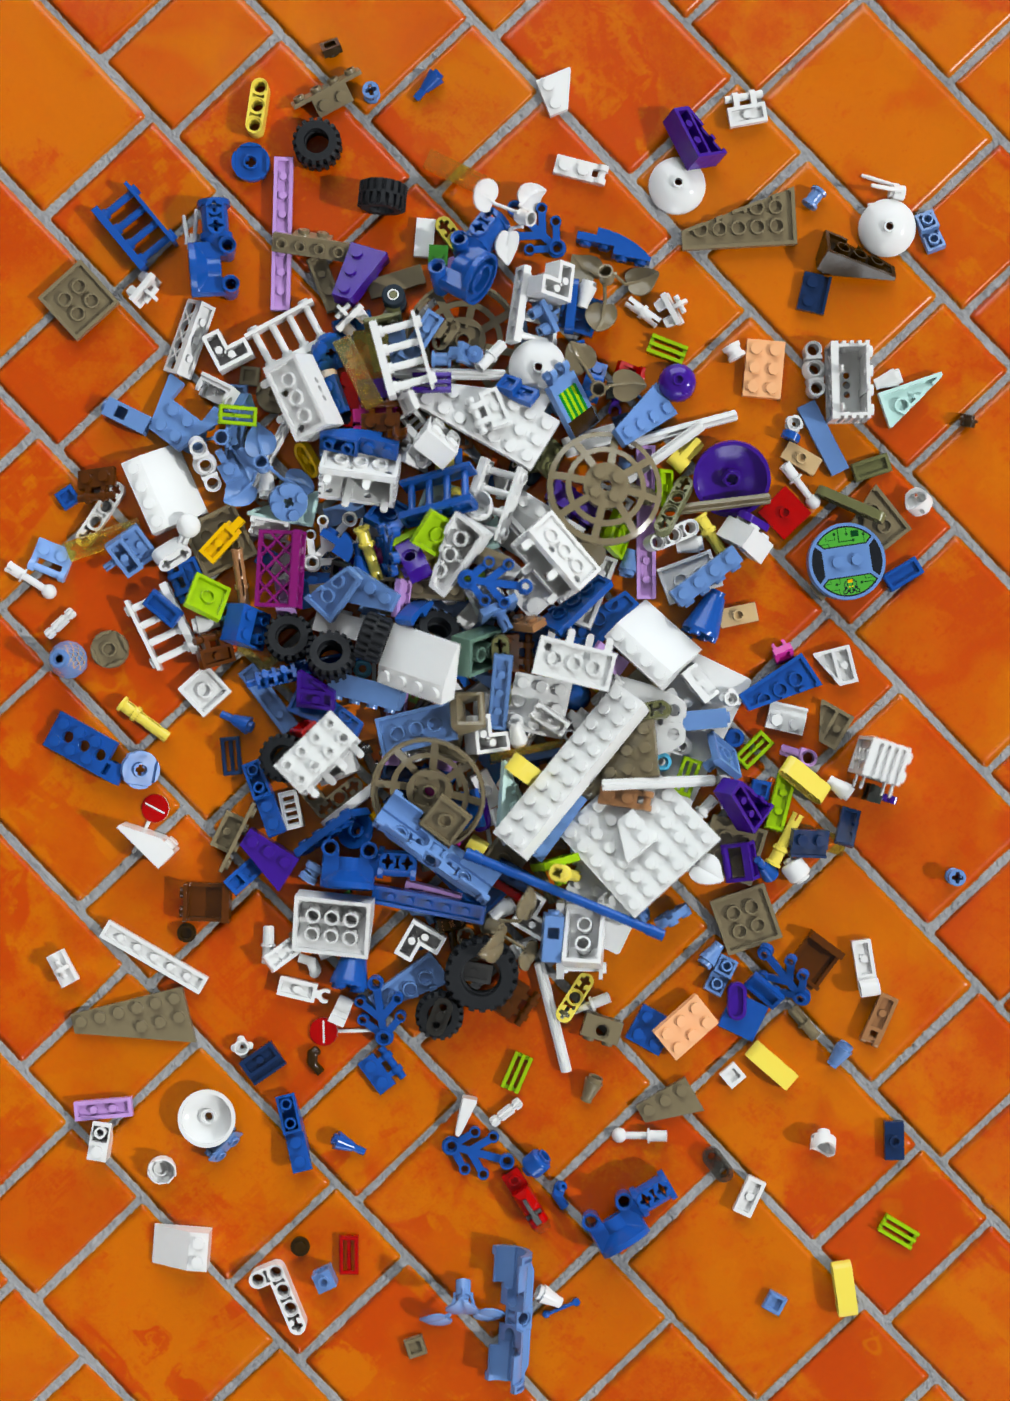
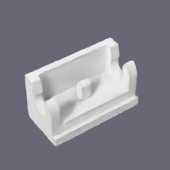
M203 371L195 386V390L199 391L201 397L217 405H234L240 394L232 385Z
M251 515V526L248 532L250 536L258 537L259 529L290 530L291 524L285 521ZM264 534V539L275 540L271 534ZM285 535L280 541L287 543L289 535Z
M696 662L679 675L702 706L720 693Z
M541 701L536 704L534 710L529 715L531 719L560 739L572 723Z

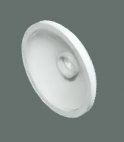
M672 157L663 160L654 168L649 178L648 190L652 202L661 211L671 215H683L691 212L701 203L706 190V182L701 169L687 171L680 157ZM675 180H680L682 184L676 185Z
M882 199L872 203L864 210L858 223V235L863 247L871 254L882 258L894 257L904 252L911 245L916 233V222L913 213L905 204L894 199ZM887 223L892 224L891 230L886 228Z
M528 340L520 344L512 353L508 367L509 375L521 378L523 385L538 389L540 394L547 395L545 388L548 385L543 380L542 374L555 369L554 365L558 362L562 363L565 361L561 350L547 340ZM535 364H541L542 369L536 370Z
M202 1089L190 1094L183 1101L178 1112L180 1132L188 1142L202 1148H211L222 1144L231 1135L236 1123L235 1109L231 1101L221 1092L212 1089ZM206 1113H211L212 1118L208 1119Z

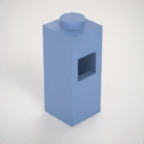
M110 396L108 400L103 402L101 406L102 415L145 437L147 436L152 417Z
M726 708L687 711V715L683 720V727L686 731L728 727L727 723H730V712H726Z
M549 909L548 912H543L539 954L541 962L561 963L565 917L563 913H560V910Z

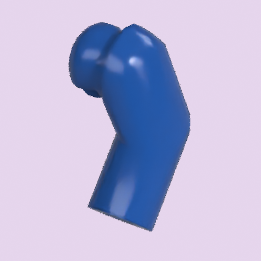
M557 1181L553 1187L552 1197L559 1208L563 1210L569 1205L564 1198L567 1184L564 1181Z

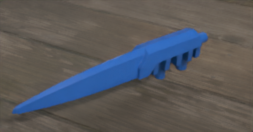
M342 654L320 657V660L325 663H335L341 658ZM301 659L290 663L288 666L280 665V668L272 667L271 670L263 669L259 673L255 672V678L245 681L247 688L257 686L258 690L297 681V671L299 669L310 675L312 672L309 670L306 659Z

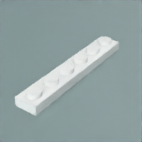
M111 919L108 920L99 936L198 995L209 979V976Z

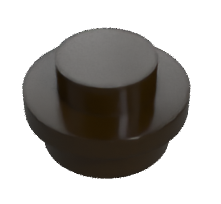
M964 414L963 417H959V425L975 428V424L978 423L974 415Z
M190 923L180 925L177 930V936L182 942H191L197 934L196 928Z
M302 1236L294 1238L291 1242L292 1253L296 1256H304L308 1253L310 1249L308 1239Z

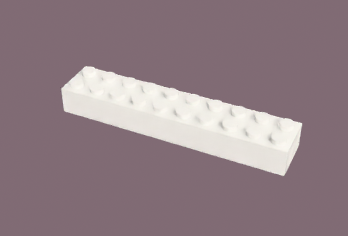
M615 682L492 833L528 861L647 715L649 709L645 703Z

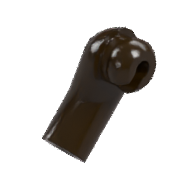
M313 1046L307 1051L306 1062L318 1076L324 1071V1068L318 1062V1055H320L321 1051L317 1046Z

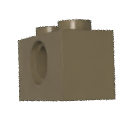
M586 1010L580 1028V1035H583V1039L588 1041L599 1040L602 1045L612 1047V1045L617 1046L624 1023L622 1020ZM599 1025L606 1027V1031L603 1034L596 1032V1028Z

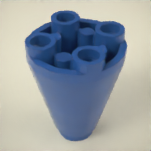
M711 588L710 592L706 593L685 619L681 630L688 634L697 635L696 638L701 641L715 644L719 638L725 604L724 597L726 594Z
M340 957L330 978L331 988L343 990V988L348 987L350 992L361 993L367 990V959Z

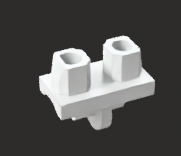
M142 271L138 275V280L141 284L137 288L131 285L126 290L129 299L140 309L145 303L148 304L151 299L156 302L159 300L155 294L160 290L158 287L162 282L152 272Z
M666 292L660 294L661 298L654 303V306L659 313L668 309L670 315L662 319L666 328L684 324L685 321L679 310L682 314L687 312L684 307L688 303L687 299L681 300L678 295H675L672 299L670 294Z
M348 302L343 308L338 304L336 307L340 311L335 317L338 320L343 315L345 317L335 328L339 332L342 331L345 335L351 337L356 332V329L350 322L356 318L363 324L362 319L369 318L359 302L349 313L347 311L352 306Z
M408 443L407 447L400 448L399 454H402V462L422 473L428 472V466L432 464L431 460L415 449L413 444Z
M65 948L46 957L62 988L80 979Z

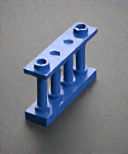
M126 181L124 185L129 191L106 210H100L98 206H95L91 211L141 272H147L149 270L146 266L147 260L170 241L177 247L179 244L175 239L178 237L171 228L167 230L139 196L141 194L139 189L134 184L130 186ZM135 197L141 206L119 224L113 225L109 221L112 218L111 215ZM147 212L153 221L131 239L125 240L121 235L124 233L123 230ZM159 226L165 236L143 254L137 255L133 250L136 248L135 245Z
M470 461L446 467L443 470L438 469L399 480L400 486L408 494V509L399 512V519L408 529L419 526L430 508L447 518L452 517L455 511L464 514L478 510V502L469 493V477L477 475V470ZM461 479V495L451 498V482ZM443 484V500L433 503V487ZM425 489L426 504L416 507V491Z

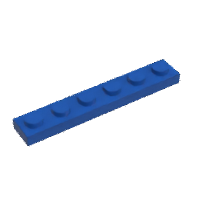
M379 883L374 884L372 897H375V904L479 925L484 924L486 904L482 905L481 903Z

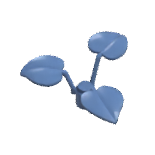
M250 393L239 394L234 403L237 406L255 407ZM224 409V413L253 415V411H229L227 409ZM229 417L228 419L230 421L242 422L253 421V419ZM229 425L225 430H217L212 437L206 438L207 432L200 436L205 440L206 446V441L214 440L218 445L226 446L232 452V454L227 455L228 460L234 458L243 476L247 477L249 482L251 481L253 470L255 469L253 464L254 458L247 454L245 447H241L235 452L229 444L231 441L229 430L234 425ZM196 442L193 444L192 448L194 450H200L203 444L200 442ZM189 447L183 449V451L191 454Z
M257 422V427H252L249 430L245 440V450L250 457L254 458L253 464L255 469L253 470L252 479L249 482L247 477L242 476L226 485L223 501L225 504L233 507H243L251 504L258 495L257 489L253 486L257 473L265 474L269 470L280 480L284 481L282 484L286 482L295 483L304 490L306 495L314 492L315 487L312 479L300 469H289L284 478L270 465L266 455H270L275 451L277 441L271 431Z
M461 1278L456 1280V1292L453 1293L452 1303L445 1308V1311L448 1313L445 1315L437 1313L423 1318L420 1317L419 1321L433 1326H445L452 1323V1318H450L452 1314H473V1318L477 1320L494 1321L504 1317L505 1312L495 1308L479 1310L475 1305L473 1292H471V1280Z

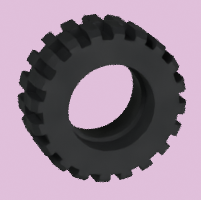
M475 935L471 939L466 938L462 940L459 945L457 944L453 948L445 966V986L447 991H450L451 998L457 1000L459 1006L462 1008L466 1006L472 1012L475 1009L479 1010V1013H485L488 1009L490 1011L496 1010L499 1005L502 1007L512 997L518 982V963L515 960L513 951L511 952L509 946L504 943L503 952L495 962L500 971L497 984L488 990H477L466 983L463 975L464 967L470 959L480 957L477 954L491 939L489 935H483V937Z

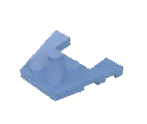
M170 373L150 422L149 429L180 452L188 447V442L193 436H202L206 432L215 429V426L218 425V408L213 406L202 421L174 401L185 384ZM223 417V420L229 419V417Z

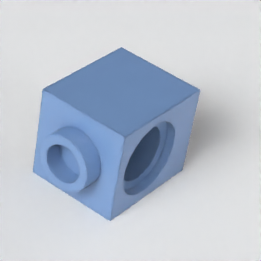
M331 1262L313 1270L311 1276L319 1294L337 1287L339 1280Z

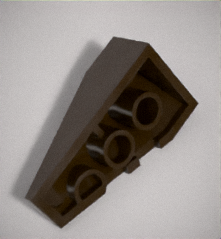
M828 230L824 231L816 256V267L821 273L842 277L893 281L896 279L894 266L875 255L868 256L860 246L855 248L846 243L848 239Z

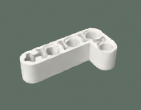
M274 1259L255 1267L249 1276L250 1286L254 1289H261L271 1285L289 1331L294 1335H301L306 1329L308 1319L284 1261ZM278 1267L281 1272L276 1274L271 1268ZM260 1274L263 1277V1280L257 1281L254 1278V1275ZM286 1285L288 1290L282 1291L279 1286ZM291 1302L296 1308L289 1309L286 1304ZM297 1320L298 1323H302L301 1326L295 1324V1321Z

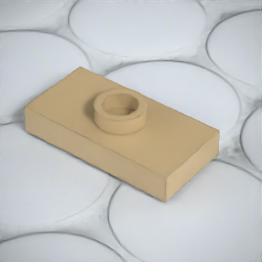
M792 441L787 443L779 457L786 462L790 461L794 467L812 477L823 460Z
M755 602L724 608L721 629L759 621Z

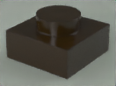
M337 37L319 44L325 59L328 57L334 58L343 52Z

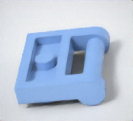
M39 537L32 557L27 564V569L31 571L36 570L56 578L58 582L64 583L75 558L76 551ZM42 558L60 565L62 570L59 572L39 564L38 560Z

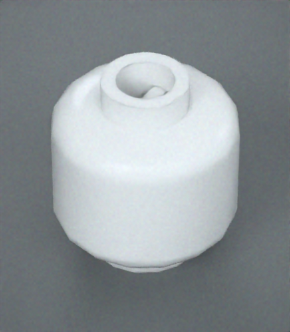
M789 856L783 861L784 866L781 871L791 884L797 883L799 885L809 878L810 867L803 858Z

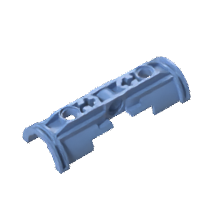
M396 789L384 804L371 826L375 827L378 831L381 830L387 838L410 853L422 864L438 873L464 893L472 895L482 905H485L490 899L488 893L502 873L464 859L463 857L466 852L453 844L447 848L433 838V834L419 825L421 821L419 818L424 812L402 797L403 793Z
M496 1244L492 1246V1254H494L493 1282H502L500 1303L506 1305L505 1322H499L498 1344H489L487 1370H485L484 1379L488 1381H511L510 1393L516 1395L524 1391L525 1372L529 1365L534 1286L532 1251L517 1245Z

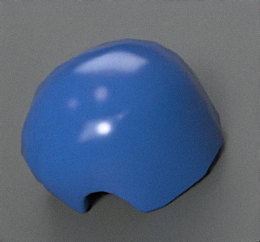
M577 684L572 685L568 709L578 711L581 707L584 709L588 706L591 700V692L588 687Z

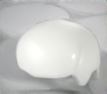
M475 490L472 496L478 502V510L465 514L475 521H483L491 515L493 502L489 493L484 490Z
M159 1155L148 1164L147 1175L153 1183L159 1185L169 1184L177 1175L176 1164L172 1158L166 1155Z

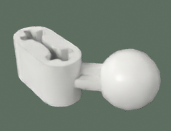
M182 515L176 524L179 536L170 539L152 552V559L161 571H169L191 556V549L188 546L189 539L195 537L201 529L200 521L195 515Z

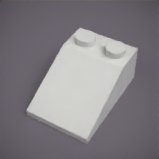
M127 821L117 826L158 869L180 849L177 846L179 844L178 841L172 836L168 837L165 834Z
M567 904L562 950V963L564 967L603 969L605 916L579 905Z
M155 1223L152 1263L185 1271L207 1272L210 1266L213 1227Z

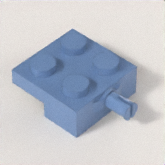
M135 523L104 544L112 559L105 563L103 567L108 572L117 565L126 577L130 578L142 570L145 564L153 560L152 552L155 550V547L137 523Z

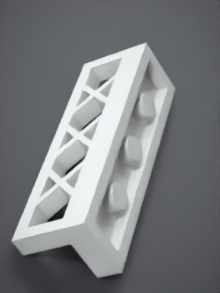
M188 298L163 371L176 374L188 380L192 379L204 344L201 337L208 333L216 310L215 307L201 300ZM195 305L194 311L191 313L192 307ZM176 360L174 368L172 369V364Z

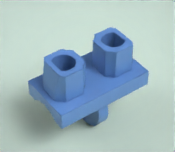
M545 299L531 304L532 307L527 311V314L531 320L539 319L541 324L535 329L538 336H547L560 331L556 323L559 321L556 314L561 312L559 308L553 309L551 303L547 304Z
M458 341V346L449 347V359L456 360V363H462L469 368H475L474 364L483 358V350L479 346H471L464 341Z

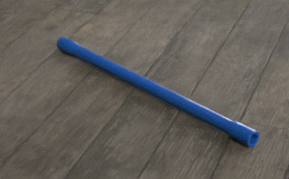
M467 848L463 857L468 861L493 869L627 925L657 940L662 941L666 930L642 922L515 869L473 849Z

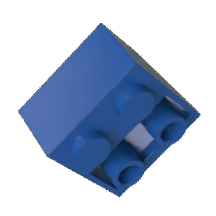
M229 603L220 640L234 646L263 651L265 645L264 632L267 631L266 626L270 623L271 614L245 603Z

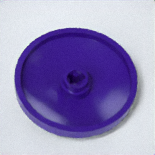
M739 440L722 441L709 447L697 461L693 475L694 489L699 501L768 493L771 483L769 465L763 454L751 444ZM760 505L711 512L723 517H728V515L737 517L740 510L750 513Z

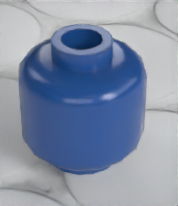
M533 1149L522 1159L523 1172L529 1177L539 1178L550 1168V1156L543 1149Z

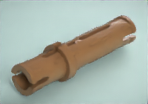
M232 548L230 551L236 583L234 589L237 590L238 603L250 605L249 583H247L243 548Z

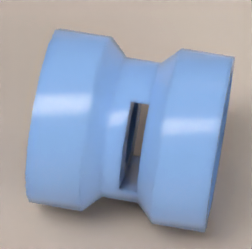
M308 859L305 869L298 876L314 886L318 875L321 874V866Z

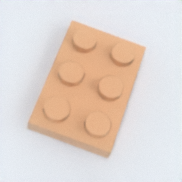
M747 339L742 397L781 399L786 342Z
M693 993L658 1024L652 1032L677 1061L719 1022L698 995Z

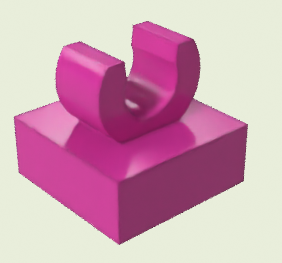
M781 639L782 646L776 647L774 643L772 644L773 658L777 665L794 658L792 645L790 642L786 643L784 639Z

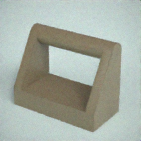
M455 692L454 699L450 701L451 728L459 736L486 728L484 692ZM477 701L478 721H466L465 704Z

